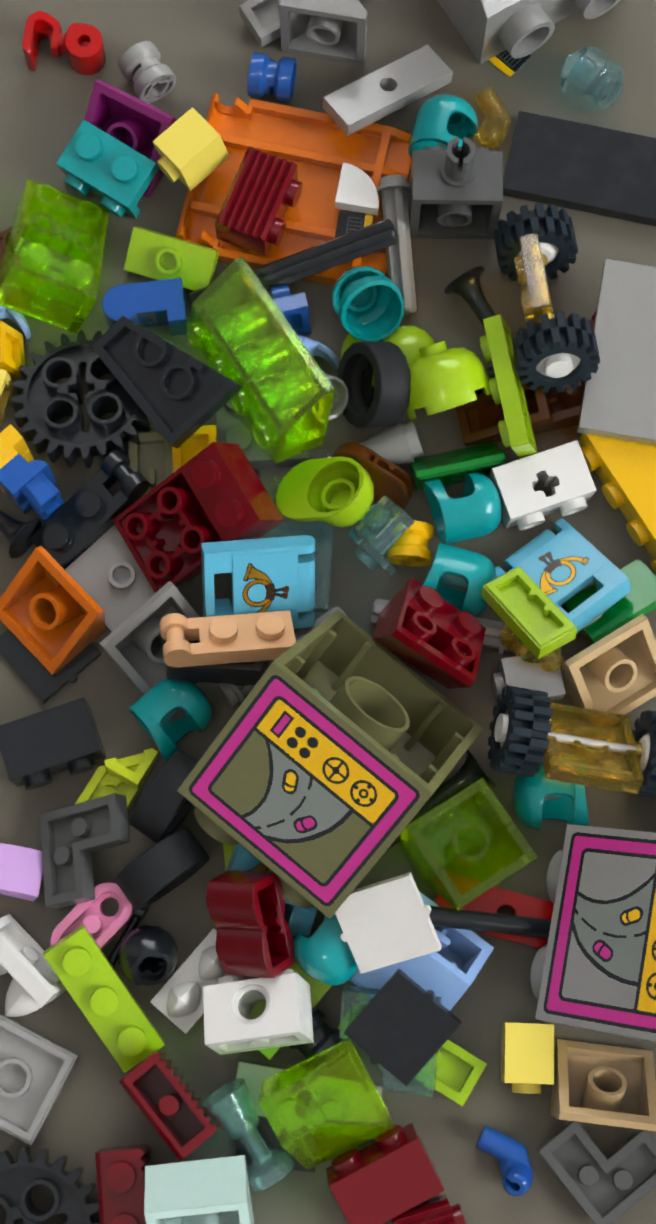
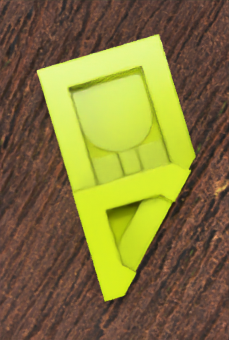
M150 748L144 750V753L121 759H116L115 757L104 760L105 765L97 768L75 804L116 793L126 796L128 811L149 775L159 752Z

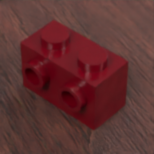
M413 1123L404 1127L395 1125L385 1129L376 1137V1142L360 1151L352 1148L342 1152L333 1159L332 1166L326 1168L329 1187L349 1224H384L445 1191L439 1173Z

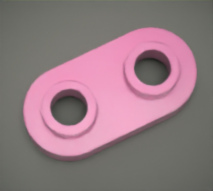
M110 882L99 884L94 887L95 900L77 904L55 927L51 935V946L84 924L98 946L103 950L129 923L134 913V907L118 884ZM108 899H116L119 904L118 912L114 916H106L102 910L104 902Z

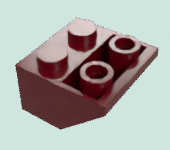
M410 578L380 612L372 639L447 689L469 688L476 679L486 628L472 614L462 612L442 599L441 595L433 588L423 586L413 578Z

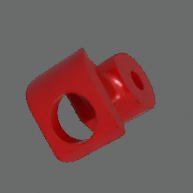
M38 11L28 17L25 24L22 49L27 67L31 71H35L37 68L36 62L40 41L47 36L50 39L52 56L60 57L61 54H65L69 58L73 70L78 74L93 75L104 67L106 53L102 35L96 27L84 23H73L69 26L66 34H63L60 23L46 12Z

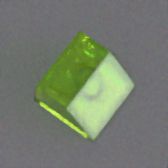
M483 778L408 824L397 839L398 844L422 880L456 910L461 909L538 858Z

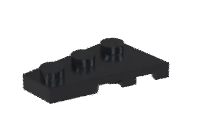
M122 316L91 346L169 445L177 449L243 388V386L125 316Z

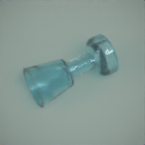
M239 1078L225 1084L202 1104L203 1108L231 1139H240L251 1157L253 1163L248 1168L247 1174L249 1185L253 1191L257 1192L273 1186L293 1169L295 1164L290 1154L283 1149L270 1151L256 1127L260 1119L244 1078Z

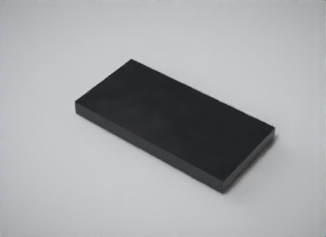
M519 111L503 181V195L656 226V138Z

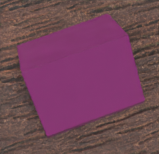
M99 79L94 83L84 118L87 122L154 162H157L161 157L153 141L176 122L174 116ZM160 168L144 192V197L148 198L151 196L164 175Z

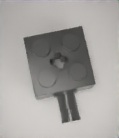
M455 137L449 141L446 149L431 146L422 150H413L409 183V225L411 238L494 239V229H497L503 204V151H491L485 147H475L472 140L467 137H463L461 147H458L459 137Z

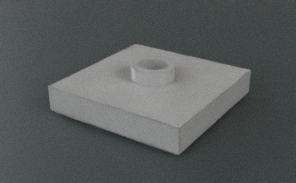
M115 524L65 569L104 610L105 626L110 632L114 631L155 594ZM186 581L185 583L179 585V586L176 587V588L179 590V589L182 588L188 581Z

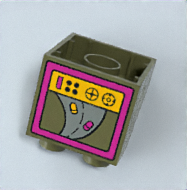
M337 610L270 664L177 791L195 806V818L207 834L225 844L236 845L240 843L265 864L270 872L277 874L286 900L304 908L315 906L330 919L429 800L484 728L384 646L373 640L368 633L346 615Z

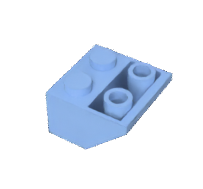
M419 891L424 905L440 907ZM434 926L442 945L440 951L362 974L358 969L350 981L374 997L399 968L425 991H434V998L450 1011L470 987L494 947L471 930Z

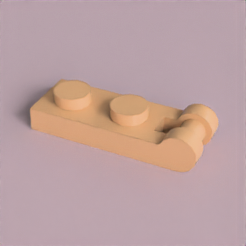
M290 610L186 618L182 614L171 613L163 616L159 623L161 637L166 640L162 648L164 662L168 666L176 668L275 660L296 643ZM195 640H198V641H199V643H189V642H188V641H195Z

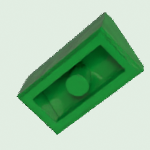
M487 443L416 458L414 463H409V469L414 490L420 492L424 491L423 481L436 478L441 480L443 486L465 482L466 473H482L488 477L492 468L504 465L506 458L504 452L495 443Z
M634 560L620 569L629 578L632 591L578 632L593 644L639 615H646L656 609V576L641 560ZM596 585L588 587L566 601L564 607L569 614L597 592Z

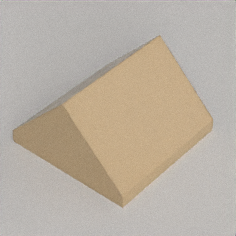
M644 614L639 615L566 660L560 667L566 691L595 733L656 696V640L648 618Z
M557 1039L550 1116L559 1120L656 1131V1079L653 1051Z

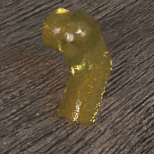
M490 87L481 91L475 98L485 116L480 129L477 128L475 138L481 147L492 150L504 142L511 125V117L494 88Z
M506 627L501 632L500 642L505 648L525 662L538 663L540 670L551 673L557 671L563 665L564 658L561 655V647L537 659L509 627Z

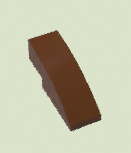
M579 379V386L573 389L570 385H565L562 392H556V388L551 387L549 393L541 392L540 386L535 390H531L528 388L527 383L523 385L534 435L578 425L584 381ZM483 393L476 395L477 400L455 407L463 441L466 446L502 441L498 422L505 420L502 404L496 405L492 394L486 395Z

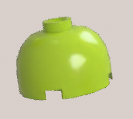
M445 340L420 348L421 358L408 365L411 374L410 399L405 412L409 420L417 418L415 409L424 407L428 416L477 400L475 390L481 388L484 394H491L490 377L483 361L474 352L466 348L447 349Z

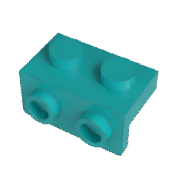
M84 119L56 162V165L66 175L63 181L66 185L83 196H86L88 191L93 192L102 198L99 202L102 207L120 218L124 213L129 214L135 219L138 218L141 210L137 204L159 170L156 162Z

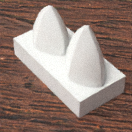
M10 914L0 918V975L9 973L13 977L6 994L5 1016L19 1017L42 1008L62 995L66 988L44 958V950Z
M214 928L150 1001L185 1034L204 1015L203 986L219 984V978L227 976L221 967L216 953L217 931Z

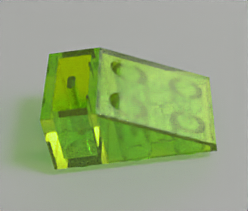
M27 178L0 266V305L77 334L97 300L109 211L90 201H84L57 190L51 185L42 184Z

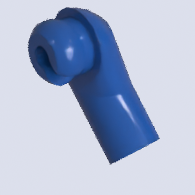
M485 1125L475 1147L498 1158L503 1188L508 1194L512 1196L524 1195L533 1182V1170L527 1148L517 1140Z

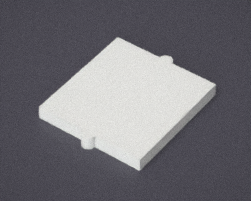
M411 872L354 889L335 912L343 931L340 938L348 943L361 974L437 952L442 948L429 916L431 907L427 904L424 905Z

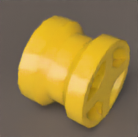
M397 520L391 522L389 535L393 538V545L387 551V561L395 565L407 567L431 565L432 552L428 549L429 541L434 537V526L417 520Z

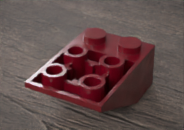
M212 442L113 519L115 526L155 593L169 581L175 587H178L202 573L201 543L258 539L284 521L239 444Z

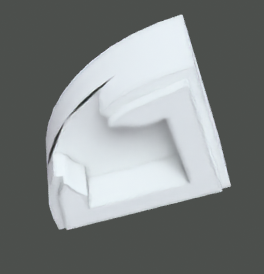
M343 162L335 199V209L378 216L379 198L373 181L358 167Z

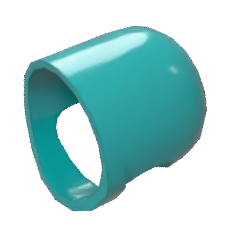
M447 94L436 95L427 99L416 116L408 146L410 157L412 158L413 150H422L431 146L439 147V142L445 144L442 148L446 149L449 141L455 137H459L458 147L462 146L463 137L473 138L477 133L478 119L472 106L462 98Z
M358 266L347 270L337 279L332 290L331 304L335 314L344 328L356 339L380 341L390 336L402 321L405 303L401 292L396 284L378 269L370 266Z
M476 472L466 473L463 493L453 498L447 496L440 479L436 478L422 482L436 532L441 543L452 545L481 538L492 533L500 524L502 517L500 495L493 481L484 474Z
M439 543L432 568L423 586H429L436 590L442 599L460 611L476 616L482 613L488 606L481 597V590L483 585L496 579V571L491 560L482 554ZM440 582L467 587V593Z
M167 677L159 681L128 707L138 723L155 741L165 761L175 752L179 751L176 744L185 735L194 730L203 733L212 720V709L208 698L195 683L182 680H167ZM179 708L185 711L187 716L167 723Z
M544 761L543 764L540 763V770L533 777L517 774L513 785V806L519 821L531 829L540 830L543 820H561L567 824L589 826L582 763ZM547 796L561 797L550 800H544Z
M335 913L330 919L324 915L322 924L311 937L299 931L293 943L294 957L301 968L314 979L334 986L349 981L358 971V966L348 943L340 938L343 931Z

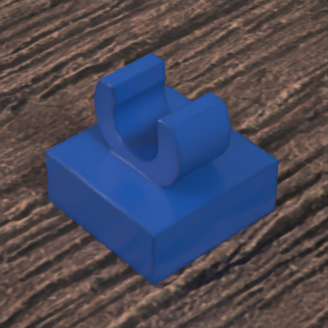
M288 283L270 287L273 299L261 302L267 338L269 339L280 333L299 336L311 334L309 308L305 292L291 295Z

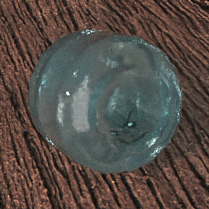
M585 46L565 59L560 74V87L564 95L581 108L589 112L600 111L611 107L621 96L624 88V72L620 63L596 46Z

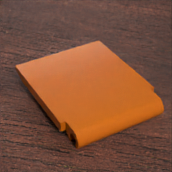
M215 93L211 96L205 120L220 134L230 157L191 191L187 189L175 237L220 250L217 262L248 269H255L332 240L336 235L339 212L346 211L335 209V199L343 162L354 165L364 171L371 178L376 188L380 185V179L388 175H403L407 183L412 158L408 154L411 134L391 126L372 123L347 136L326 113L251 98L249 105H247L238 97L235 98L233 106H226L219 101V95ZM248 147H253L255 150H261L263 153H269L280 159H286L288 162H294L297 165L298 181L302 182V190L294 208L288 206L282 218L286 220L283 237L278 246L271 244L267 256L217 239L216 219ZM378 196V216L372 215V224L383 220L382 202L380 196ZM386 248L303 278L302 280L334 286L337 279L345 271L358 266H370L380 270L386 276Z

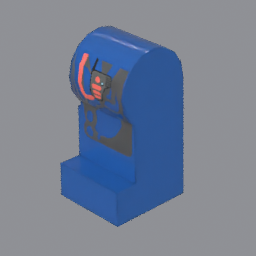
M182 277L117 285L110 288L103 297L102 308L110 328L122 316H125L142 327L169 325L171 336L189 334Z

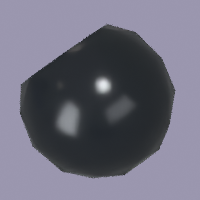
M144 925L134 928L122 939L118 953V964L126 978L137 985L144 986L163 983L175 971L178 961V946L174 938L160 926Z

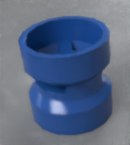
M253 52L248 74V96L262 98L266 94H274L278 101L291 102L296 80L297 59L282 57L277 62L270 59L267 54Z

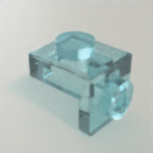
M384 495L378 503L371 505L365 516L347 534L359 546L353 554L372 572L381 567L392 577L397 569L383 554L415 521Z

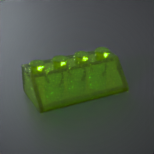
M244 258L235 259L192 303L190 324L187 325V335L193 348L201 350L208 361L209 367L243 386L231 398L233 408L237 414L245 416L252 427L254 438L259 447L267 449L275 463H278L323 444L335 388Z

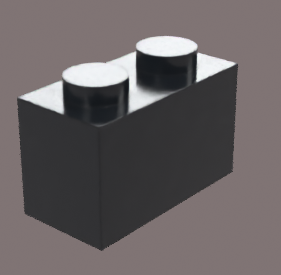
M84 697L0 725V750L9 779L18 787L24 785L26 790L45 786L53 781L51 775L69 770L71 775L89 771L97 767L96 760L106 757L91 707Z

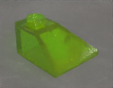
M350 1038L264 1080L262 1083L258 1102L281 1146L307 1170L395 1128V1123Z

